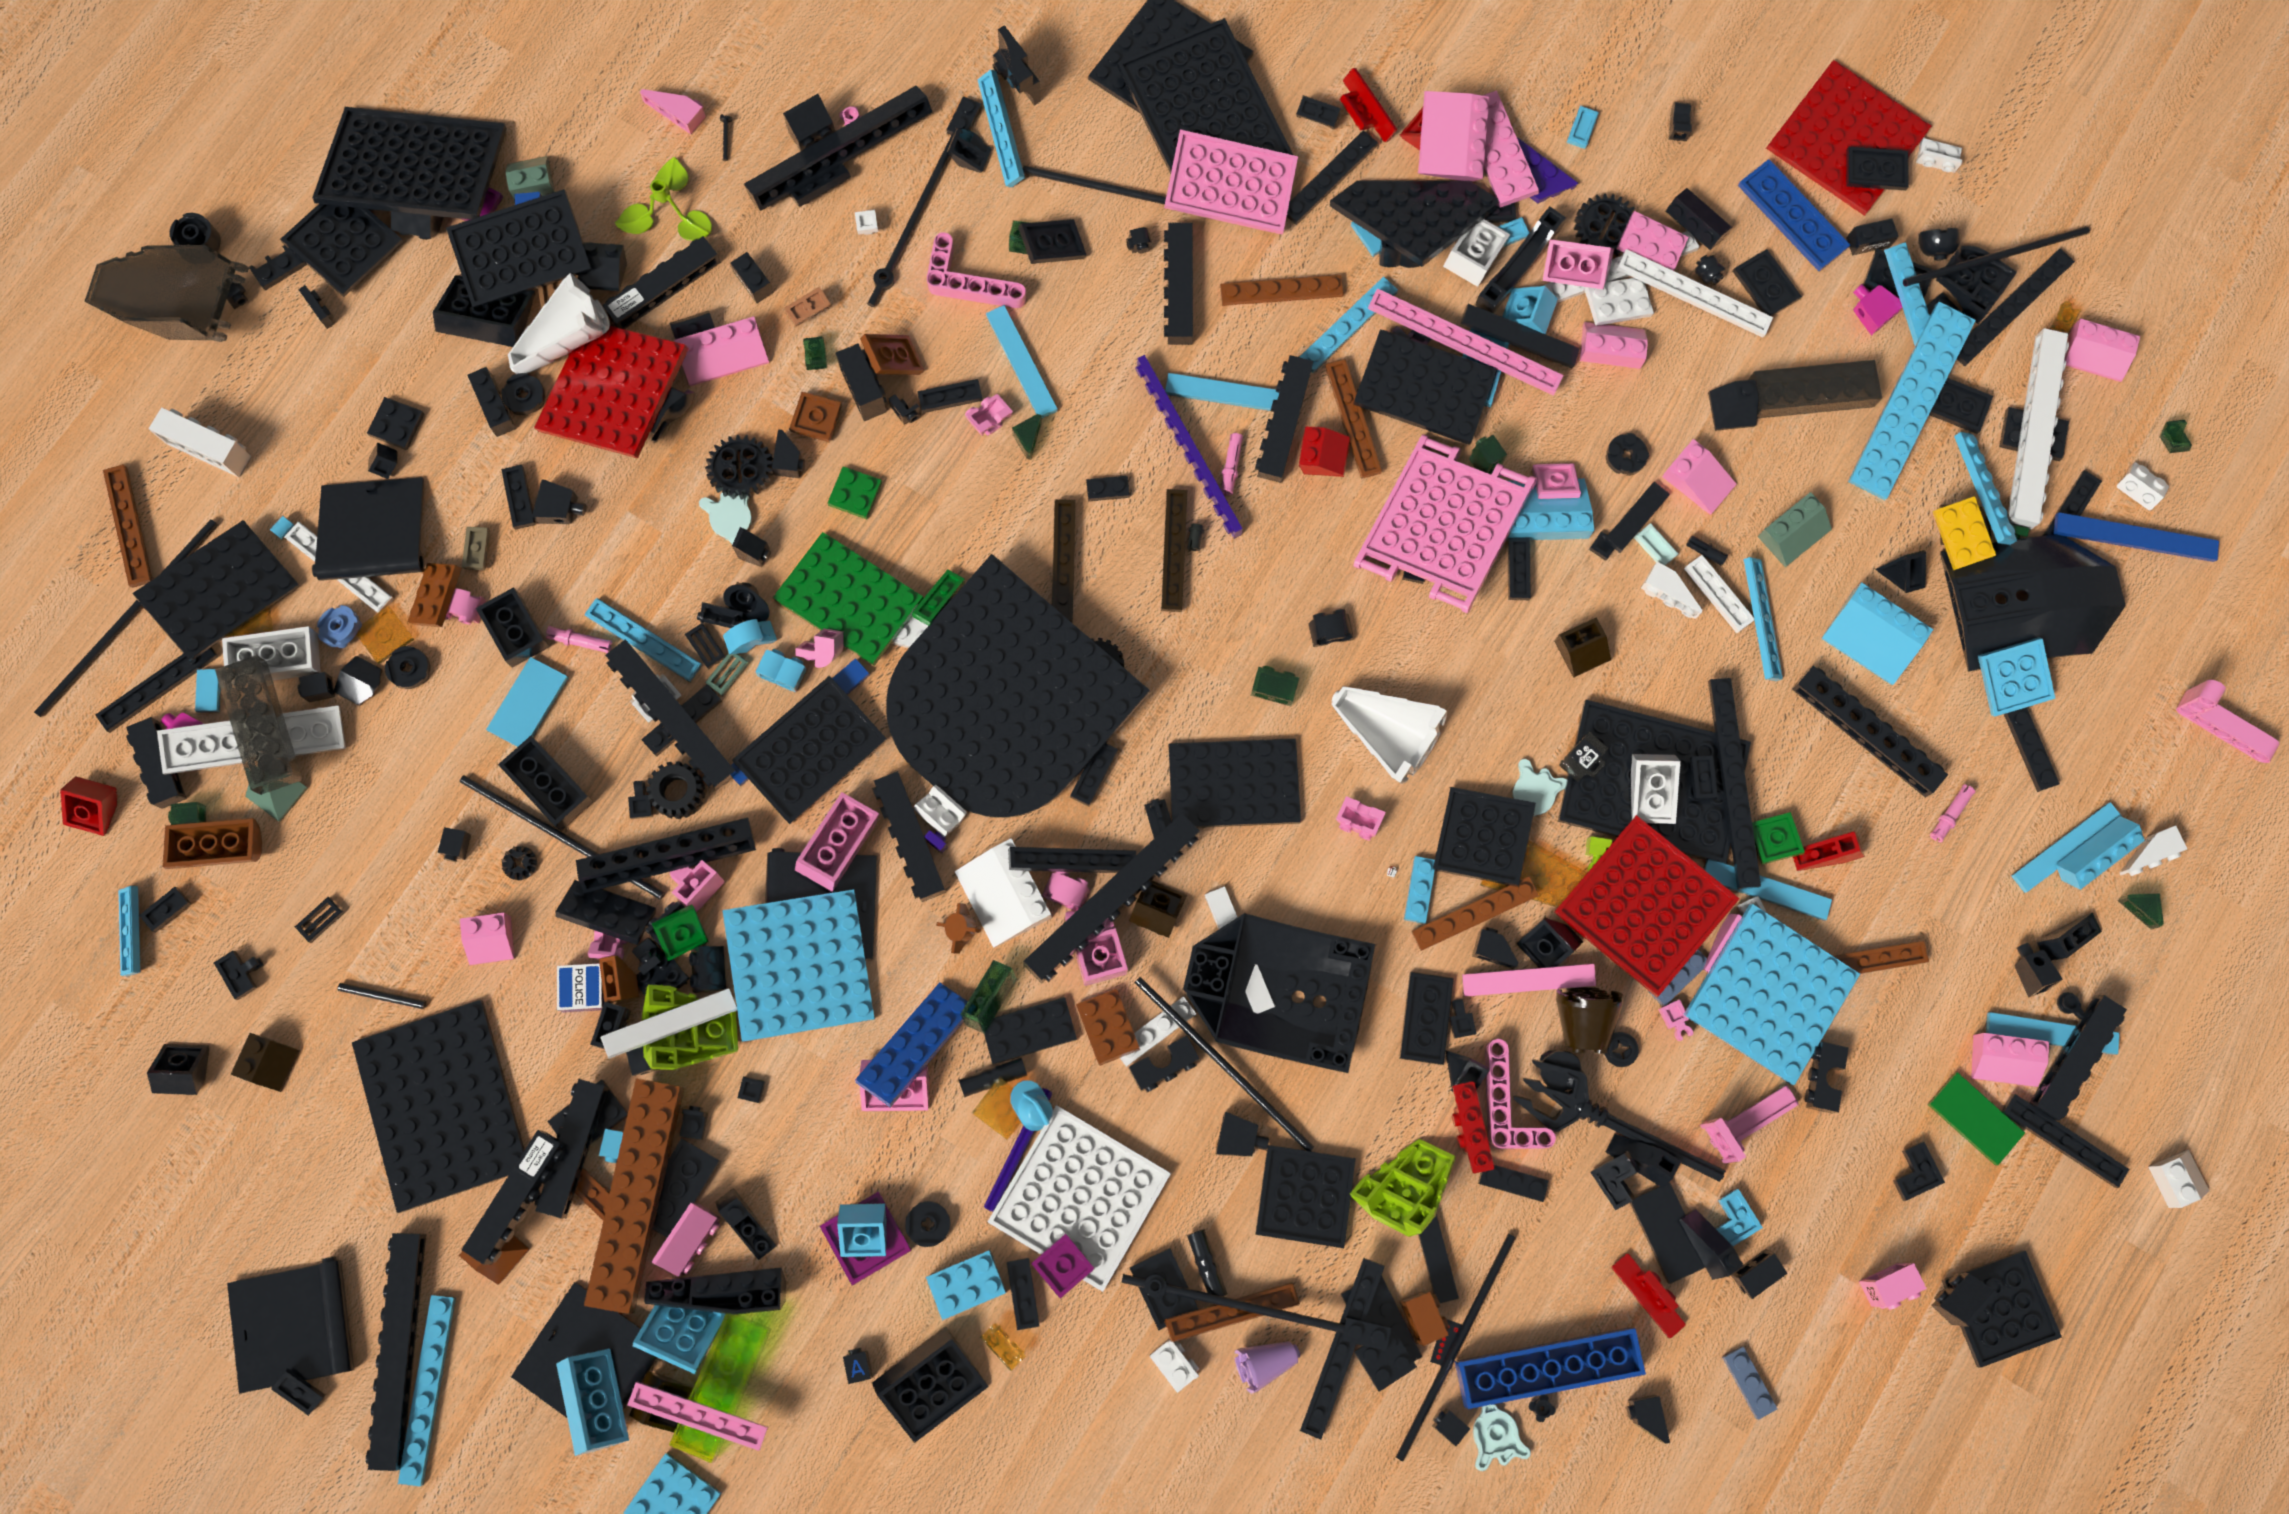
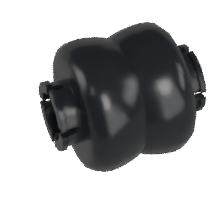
M1704 255L1696 262L1698 266L1695 269V273L1701 277L1704 284L1709 285L1713 283V285H1716L1724 278L1722 274L1725 272V266L1719 263L1715 255L1709 257Z

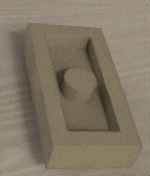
M466 528L462 560L463 569L485 570L490 534L488 528Z

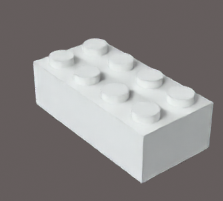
M161 407L149 427L152 433L165 444L236 477H240L251 455L245 451V446L238 443V439L229 434H226V436L220 435V431L209 425L205 428L201 426L202 423L192 417L186 419L182 417L183 414L172 408L168 411Z
M309 626L222 638L225 680L234 686L321 673L318 635Z

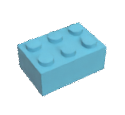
M990 1250L926 1277L942 1320L1007 1293Z

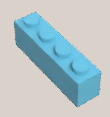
M2119 816L2056 864L2061 881L2080 890L2145 841L2140 825Z

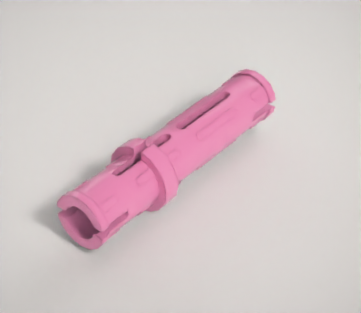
M1238 433L1230 434L1225 469L1222 470L1223 481L1221 491L1223 495H1233L1235 479L1238 478L1237 467L1243 435Z
M548 626L546 634H549L546 635V639L563 642L567 646L572 644L605 653L610 652L612 646H609L612 645V640L576 633L573 629L563 630Z
M1966 784L1962 786L1945 814L1939 817V823L1930 834L1933 840L1937 841L1939 838L1938 842H1943L1949 830L1955 827V821L1976 792L1974 788L1969 786L1966 789Z

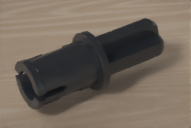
M1691 536L1686 543L1689 548L1720 566L1724 564L1728 557V554L1713 547L1712 543L1707 544L1695 536Z

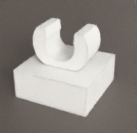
M875 210L855 212L858 235H869L878 232Z

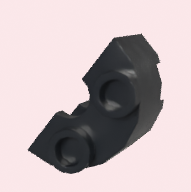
M1345 609L1336 610L1333 614L1325 615V613L1313 615V620L1308 623L1313 647L1324 646L1333 642L1341 643L1354 640L1349 614H1346Z

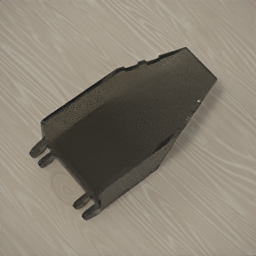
M146 245L141 247V251L136 253L130 251L126 253V257L121 259L115 257L97 264L84 302L124 323L168 340H213L223 342L227 340V335L223 332H217V327L222 329H230L231 327L229 322L220 320L231 283L243 284L246 280L240 275H235V271L241 273L248 272L249 267L243 263L230 261L206 245Z

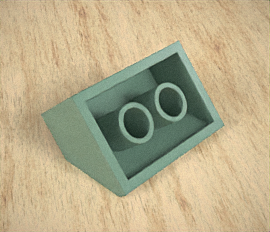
M1810 492L1765 528L1758 538L1782 565L1787 567L1830 532L1832 528L1825 507Z

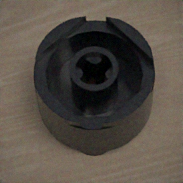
M186 213L179 220L176 219L170 227L169 235L171 241L186 258L192 261H210L215 258L221 244L220 234L203 215Z

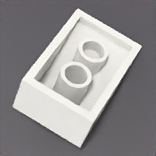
M1483 219L1459 238L1443 267L1478 287L1510 234Z
M1632 754V820L1637 815L1646 823L1676 824L1680 760L1676 755Z

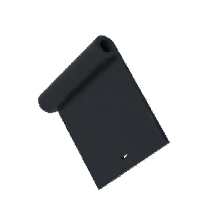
M423 477L321 485L315 564L312 565L313 576L317 577L319 581L423 572L424 558L420 550Z
M772 848V852L767 853L765 903L854 890L865 959H873L877 856L856 855L832 892L795 871L796 861L801 854L800 852H785L783 848Z
M336 1256L324 1258L321 1264L227 1283L239 1394L273 1387L287 1368L304 1380L354 1370L342 1261L337 1260Z
M576 1282L573 1283L511 1375V1378L567 1418L557 1363L568 1357L610 1349L622 1408L624 1410L629 1402L635 1383L643 1381L658 1357L633 1346V1341L641 1328L619 1312L584 1306L587 1290Z

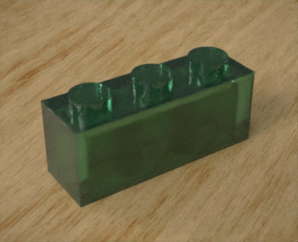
M995 960L992 961L960 1014L966 1026L985 1034L1017 980L1011 967Z

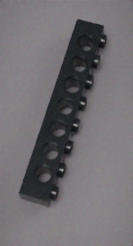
M1812 666L1792 688L1800 697L1925 798L1933 794L1948 776L1941 765L1933 763L1927 758L1925 752L1916 749L1906 737L1897 734L1889 723L1883 722L1876 717V713L1873 710L1865 708L1860 704L1857 697L1845 692L1843 687L1838 682L1829 679L1822 669ZM1817 685L1823 688L1824 693H1820L1817 690ZM1833 699H1837L1840 702V707L1834 704ZM1850 712L1857 716V721L1851 718ZM1867 726L1873 728L1874 734L1868 732ZM1884 739L1890 742V748L1884 744ZM1901 753L1907 756V762L1901 758ZM1918 767L1924 770V775L1919 773Z
M747 817L576 860V867L583 893L695 866L701 860L707 863L755 851L756 846L749 818Z

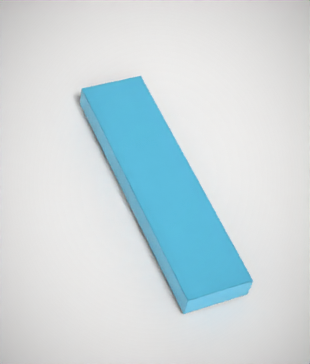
M129 886L118 891L121 976H131L140 973L138 886Z

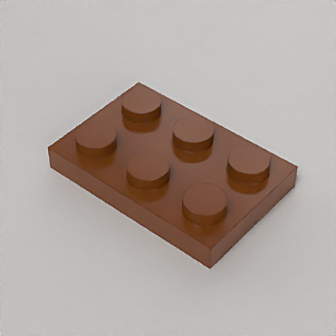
M864 334L860 338L876 374L920 375L925 371L909 335Z
M427 563L407 622L413 625L442 627L462 568L457 565Z
M1117 988L1076 1004L1099 1066L1140 1050Z

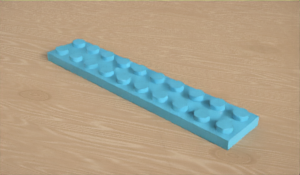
M1941 302L1935 305L1848 480L1849 483L1882 500L1888 498L1976 321L1975 319Z

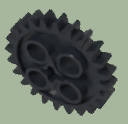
M1604 193L1602 199L1598 195L1595 196L1594 201L1589 198L1587 204H1582L1574 220L1577 223L1574 226V230L1578 231L1575 237H1582L1579 244L1586 243L1587 245L1613 248L1615 256H1619L1620 251L1616 248L1635 207L1628 208L1629 201L1623 204L1621 202L1622 197L1615 200L1614 194H1612L1610 199L1607 198L1606 193ZM1598 211H1602V212H1604L1606 215H1602V214H1600ZM1611 212H1615L1603 239L1600 240L1599 236ZM1608 236L1614 237L1615 240H1611Z
M738 434L736 440L728 436L729 442L726 443L724 440H721V447L714 445L716 452L709 451L711 458L706 459L708 466H705L707 478L711 480L710 484L712 487H715L717 493L722 491L724 497L730 493L732 499L736 497V494L739 495L741 500H743L744 494L751 498V492L754 491L756 494H759L758 488L766 489L764 482H771L769 476L774 474L771 469L773 465L772 455L769 454L768 447H764L762 441L757 443L756 437L749 441L748 435H745L744 439H740ZM738 451H741V452H740V460H741V462H742V464H741V466H740L741 475H742V482H741V483H739V478H740V476H739V473H738V469H739ZM754 455L752 458L746 459L747 456ZM727 457H733L731 460H725ZM749 474H755L753 477H747ZM733 475L731 479H726L727 476Z

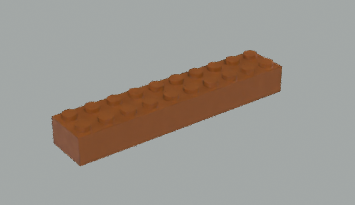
M637 1078L635 1080L584 1306L625 1314L635 1313L685 1088L681 1086Z

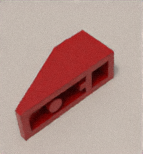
M1853 831L1804 846L1805 853L1793 857L1796 870L1802 871L1847 863L1864 858L1865 855L1859 837Z

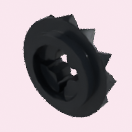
M513 846L509 851H505V855L501 859L502 870L506 876L513 880L529 878L537 867L536 855L531 849L524 846ZM513 858L519 860L523 858L522 863L525 869L519 866L514 868L516 863Z
M1616 1032L1613 1035L1607 1053L1604 1055L1608 1062L1614 1066L1627 1067L1633 1064L1638 1057V1044L1631 1035L1624 1032ZM1618 1043L1621 1047H1629V1049L1623 1052V1056L1620 1053H1613V1050L1618 1048Z

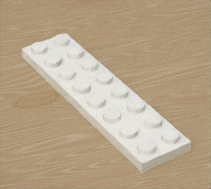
M340 706L157 731L163 774L263 761L265 758L270 760L346 749Z

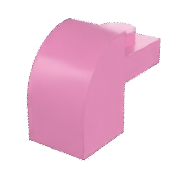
M824 628L814 636L815 642L804 641L796 647V656L804 657L805 660H815V667L817 668L827 666L843 650V632Z

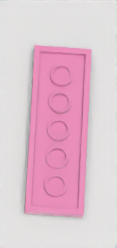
M1496 90L1483 95L1489 97L1484 170L1501 208L1539 194V189Z

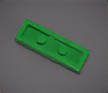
M947 569L914 609L912 617L930 626L937 615L963 587L965 579Z

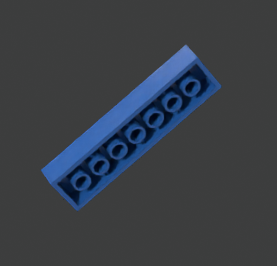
M1630 1327L1454 1361L1463 1406L1467 1409L1646 1375L1636 1328Z

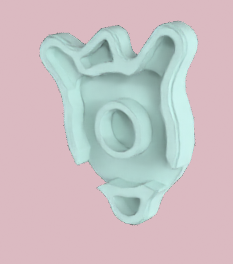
M721 493L719 502L706 497L699 501L701 509L709 514V521L713 531L730 541L731 544H733L740 527L748 530L752 524L747 494H744L743 500L737 494L732 499L730 493L726 497Z
M1522 759L1518 763L1520 775L1513 787L1512 797L1513 799L1535 802L1536 807L1533 816L1535 817L1536 815L1546 813L1552 807L1557 793L1565 789L1567 780L1565 778H1553L1546 768L1541 769L1539 773H1535L1530 761Z
M1495 1404L1481 1407V1413L1473 1425V1438L1478 1448V1455L1475 1461L1476 1469L1480 1471L1487 1470L1493 1458H1497L1503 1466L1507 1465L1514 1457L1528 1459L1531 1451L1520 1440L1515 1420L1506 1412L1498 1409Z

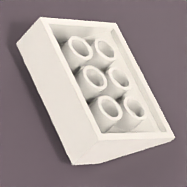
M1012 838L991 848L955 871L993 948L1052 918L1029 871L1009 870L1008 849L1016 847Z

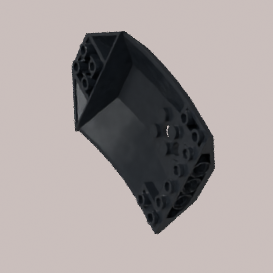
M2062 535L2020 538L2011 545L1993 542L1992 545L1996 556L1956 570L1952 568L1947 551L1940 552L1968 672L1981 670L1978 655L2038 637L2043 639L2047 659L2093 654L2126 606L2116 566ZM2019 590L2026 591L2028 599L2026 601L2018 600L2016 592ZM2002 594L2006 597L2007 602L1999 604L1996 602L1995 596Z
M1244 913L1192 947L1183 990L1216 1042L1348 1074L1359 1032L1376 944L1312 931ZM1255 964L1259 967L1275 1006L1261 1013L1253 1012L1245 992ZM1296 991L1303 992L1305 995L1304 1001L1295 1003L1292 1000L1293 993ZM1318 996L1326 999V1004L1322 1008H1317L1313 1004L1314 999Z

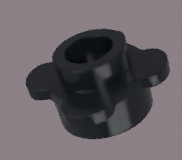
M1540 1395L1538 1400L1529 1403V1410L1534 1412L1538 1422H1544L1545 1418L1554 1415L1556 1412L1555 1407L1548 1401L1547 1395Z

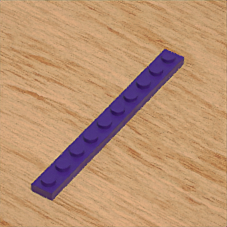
M1143 355L1137 358L1135 369L1138 376L1144 378L1147 392L1149 395L1153 394L1156 399V408L1165 415L1166 418L1164 420L1168 429L1174 431V439L1179 447H1183L1187 463H1192L1196 479L1199 482L1202 481L1205 486L1203 488L1204 493L1208 499L1211 498L1214 502V511L1218 517L1221 516L1224 520L1223 526L1228 534L1231 533L1234 539L1241 536L1243 528L1146 356Z

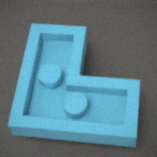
M1739 1189L1733 1190L1718 1200L1730 1220L1716 1229L1733 1246L1763 1228Z

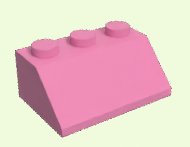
M1550 240L1543 281L1604 289L1614 249Z
M2080 319L2069 331L2067 340L2069 348L2064 358L2066 366L2121 382L2136 355L2140 336Z
M1584 322L1580 361L1640 369L1647 356L1648 339L1645 330L1605 324L1596 326L1595 323Z
M1989 1033L1973 1035L1971 1079L2038 1087L2048 1065L2049 1041Z
M861 1060L860 1073L872 1060ZM928 1064L891 1108L860 1086L862 1111L928 1110Z
M690 1203L652 1260V1263L678 1277L684 1274L687 1275L695 1264L692 1261L696 1255H701L707 1247L705 1241L709 1235L713 1236L719 1229L720 1224L718 1222L721 1218L699 1203Z

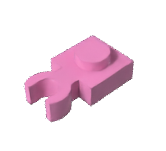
M1680 999L1658 1009L1667 1028H1675L1674 1034L1678 1041L1683 1040L1681 1036L1682 1030L1686 1031L1688 1036L1693 1035V1030L1684 1023L1689 1019L1683 1015L1685 1009Z

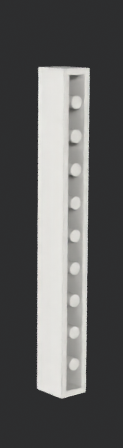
M2045 328L2035 336L2007 516L2010 524L2029 528V530L2040 524L2043 519V512L2041 510L2046 499L2044 490L2049 480L2047 470L2052 460L2050 450L2055 441L2053 430L2058 421L2056 410L2061 402V399L2058 398L2059 391L2063 386V379L2061 377L2066 367L2065 353L2069 348L2067 333Z

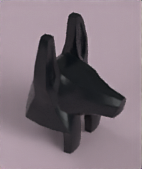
M671 387L650 432L653 434V442L657 443L669 423L687 412L695 398V392L689 389L682 392Z

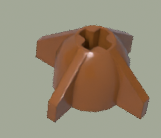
M957 903L956 913L951 914L947 918L946 923L937 922L936 926L945 927L947 937L952 940L951 953L960 954L967 941L974 937L976 932L981 933V929L977 927L976 921L971 917L967 905L964 903Z

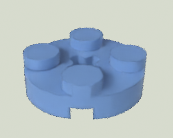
M340 605L341 608L328 609L318 620L319 634L317 633L322 642L330 647L345 648L362 627V622L359 620L358 615L344 605Z

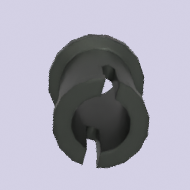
M1191 524V527L1188 529L1190 536L1187 549L1191 551H1196L1197 549V551H1200L1202 534L1205 530L1201 524Z

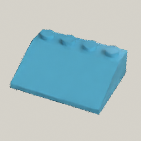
M1585 478L1578 479L1581 491L1580 498L1538 499L1535 485L1506 541L1509 538H1530V540L1589 539L1594 532V523ZM1514 480L1508 481L1521 487L1525 486V484L1519 483Z
M1861 583L1851 592L1821 639L1889 684L1894 685L1922 648L1933 629L1867 585Z

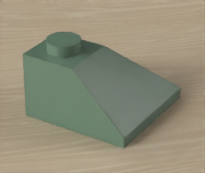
M265 758L252 773L245 797L280 822L308 787L277 764Z

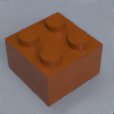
M1422 1291L1400 1301L1417 1344L1425 1346L1449 1336L1447 1333L1449 1325L1445 1316H1441L1437 1309L1440 1307V1303L1435 1294L1432 1295L1429 1291Z

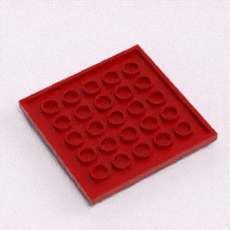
M1833 59L1766 149L1865 216L1885 189L1846 186L1847 148L1862 147L1908 151L1909 157L1932 125Z
M610 326L609 330L599 338L569 353L534 429L541 433L638 459L689 348L685 344Z
M1636 815L1554 913L1654 996L1658 997L1740 898Z

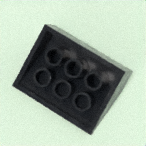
M455 275L432 312L435 331L514 347L525 330L535 291L530 290L478 308H473L462 276Z
M947 1327L872 1382L878 1398L914 1443L989 1387Z

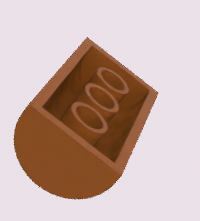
M254 818L165 825L163 868L165 869L257 862L261 857L262 835L259 824Z

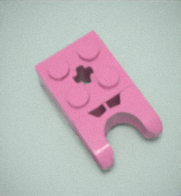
M1066 912L1065 920L1067 921L1075 912ZM1110 920L1104 925L1105 930L1099 936L1095 937L1093 935L1088 940L1089 945L1082 952L1078 950L1075 952L1084 986L1127 974L1128 968L1114 923ZM1100 953L1101 957L1105 956L1103 961L1095 959L1097 954Z

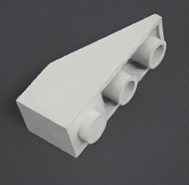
M1656 562L1641 589L1645 590L1647 595L1663 600L1665 605L1679 609L1686 617L1696 619L1703 610L1674 570Z
M2173 826L2148 836L2120 871V875L2129 873L2130 876L2143 872L2142 867L2148 865L2151 869L2161 865V860L2164 858L2171 861L2181 857L2180 852L2187 850V847L2177 827Z

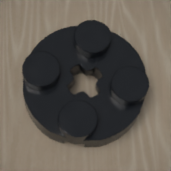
M519 373L508 378L507 384L504 386V389L502 388L501 397L506 407L515 415H528L543 407L545 391L541 382L536 377L534 378L526 373ZM522 390L528 392L525 398L518 397L521 395Z
M1633 433L1615 437L1608 445L1606 451V462L1610 469L1618 474H1627L1626 476H1631L1641 471L1649 457L1646 445ZM1624 451L1631 453V459L1628 457L1623 458Z
M403 646L395 649L391 653L392 656L385 663L387 678L398 688L413 689L429 679V659L423 652L414 647ZM406 663L413 666L410 672L403 671Z
M931 1201L921 1202L913 1207L905 1221L908 1236L914 1243L922 1247H933L943 1242L949 1234L951 1227L950 1216L946 1209L938 1203ZM927 1217L930 1218L931 1222H934V1227H931L930 1231H926V1227L922 1226V1222H925Z

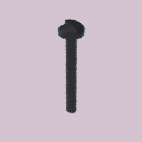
M721 114L720 121L723 122V161H728V123L732 121V117Z

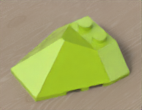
M648 985L642 1021L697 1001L699 998H696L697 995L691 993L687 995L676 991L677 988L672 986ZM736 1011L644 1045L643 1051L646 1062L651 1069L674 1070L737 1052Z
M1421 1139L1416 1140L1397 1154L1398 1157L1387 1164L1385 1162L1380 1165L1381 1169L1371 1176L1367 1174L1350 1193L1351 1197L1373 1219L1408 1237L1422 1233L1435 1217L1456 1159L1454 1155Z

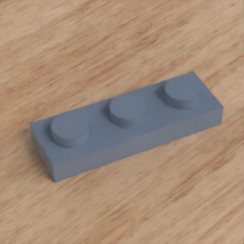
M1697 950L1658 997L1654 996L1650 991L1648 992L1662 1007L1666 1006L1704 969L1707 958Z
M1741 1346L1722 1356L1755 1419L1759 1420L1777 1410L1773 1399L1744 1347Z

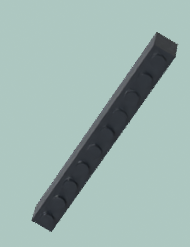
M916 85L744 183L751 200L762 211L839 165L929 115L933 111L928 98Z
M1181 813L1023 961V965L1041 984L1044 981L1050 982L1058 974L1056 970L1061 965L1066 967L1074 959L1072 955L1077 950L1082 952L1089 945L1088 940L1093 935L1095 937L1099 936L1105 930L1104 925L1109 920L1111 922L1115 921L1121 915L1120 910L1125 905L1127 907L1131 906L1137 898L1135 896L1140 891L1143 893L1147 891L1153 884L1151 881L1156 876L1160 878L1168 870L1167 866L1172 861L1176 863L1184 855L1182 851L1187 847L1191 849L1199 841L1197 837L1200 830Z
M392 1233V1238L388 1242L390 1260L387 1261L385 1269L388 1279L383 1289V1297L386 1298L385 1307L381 1311L383 1327L378 1336V1344L381 1347L380 1354L376 1358L378 1375L373 1384V1391L376 1392L375 1402L371 1406L373 1423L368 1432V1439L371 1440L370 1450L366 1453L368 1470L397 1471L401 1467L407 1431L426 1234Z

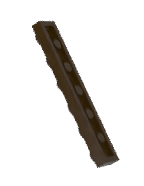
M1167 489L1161 611L1182 612L1187 490Z
M1055 499L1052 606L1070 622H1073L1075 500Z

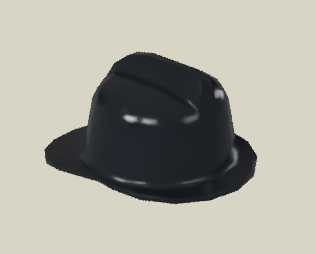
M737 582L724 591L723 600L725 604L731 609L743 611L744 621L757 619V622L767 621L769 618L770 610L768 604L759 596V592L754 585L747 582Z

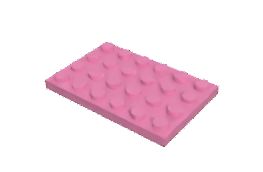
M1180 130L1164 208L1282 235L1298 156Z

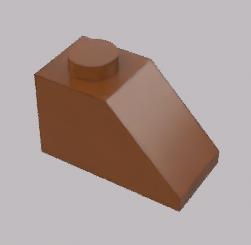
M618 955L599 958L604 1002L638 998L637 976Z

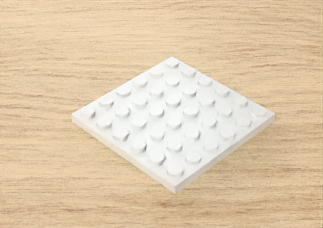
M1056 1105L1049 1121L1050 1124L1044 1125L989 1218L988 1223L1041 1255L1063 1235L1067 1234L1095 1268L1083 1280L1103 1292L1171 1173Z

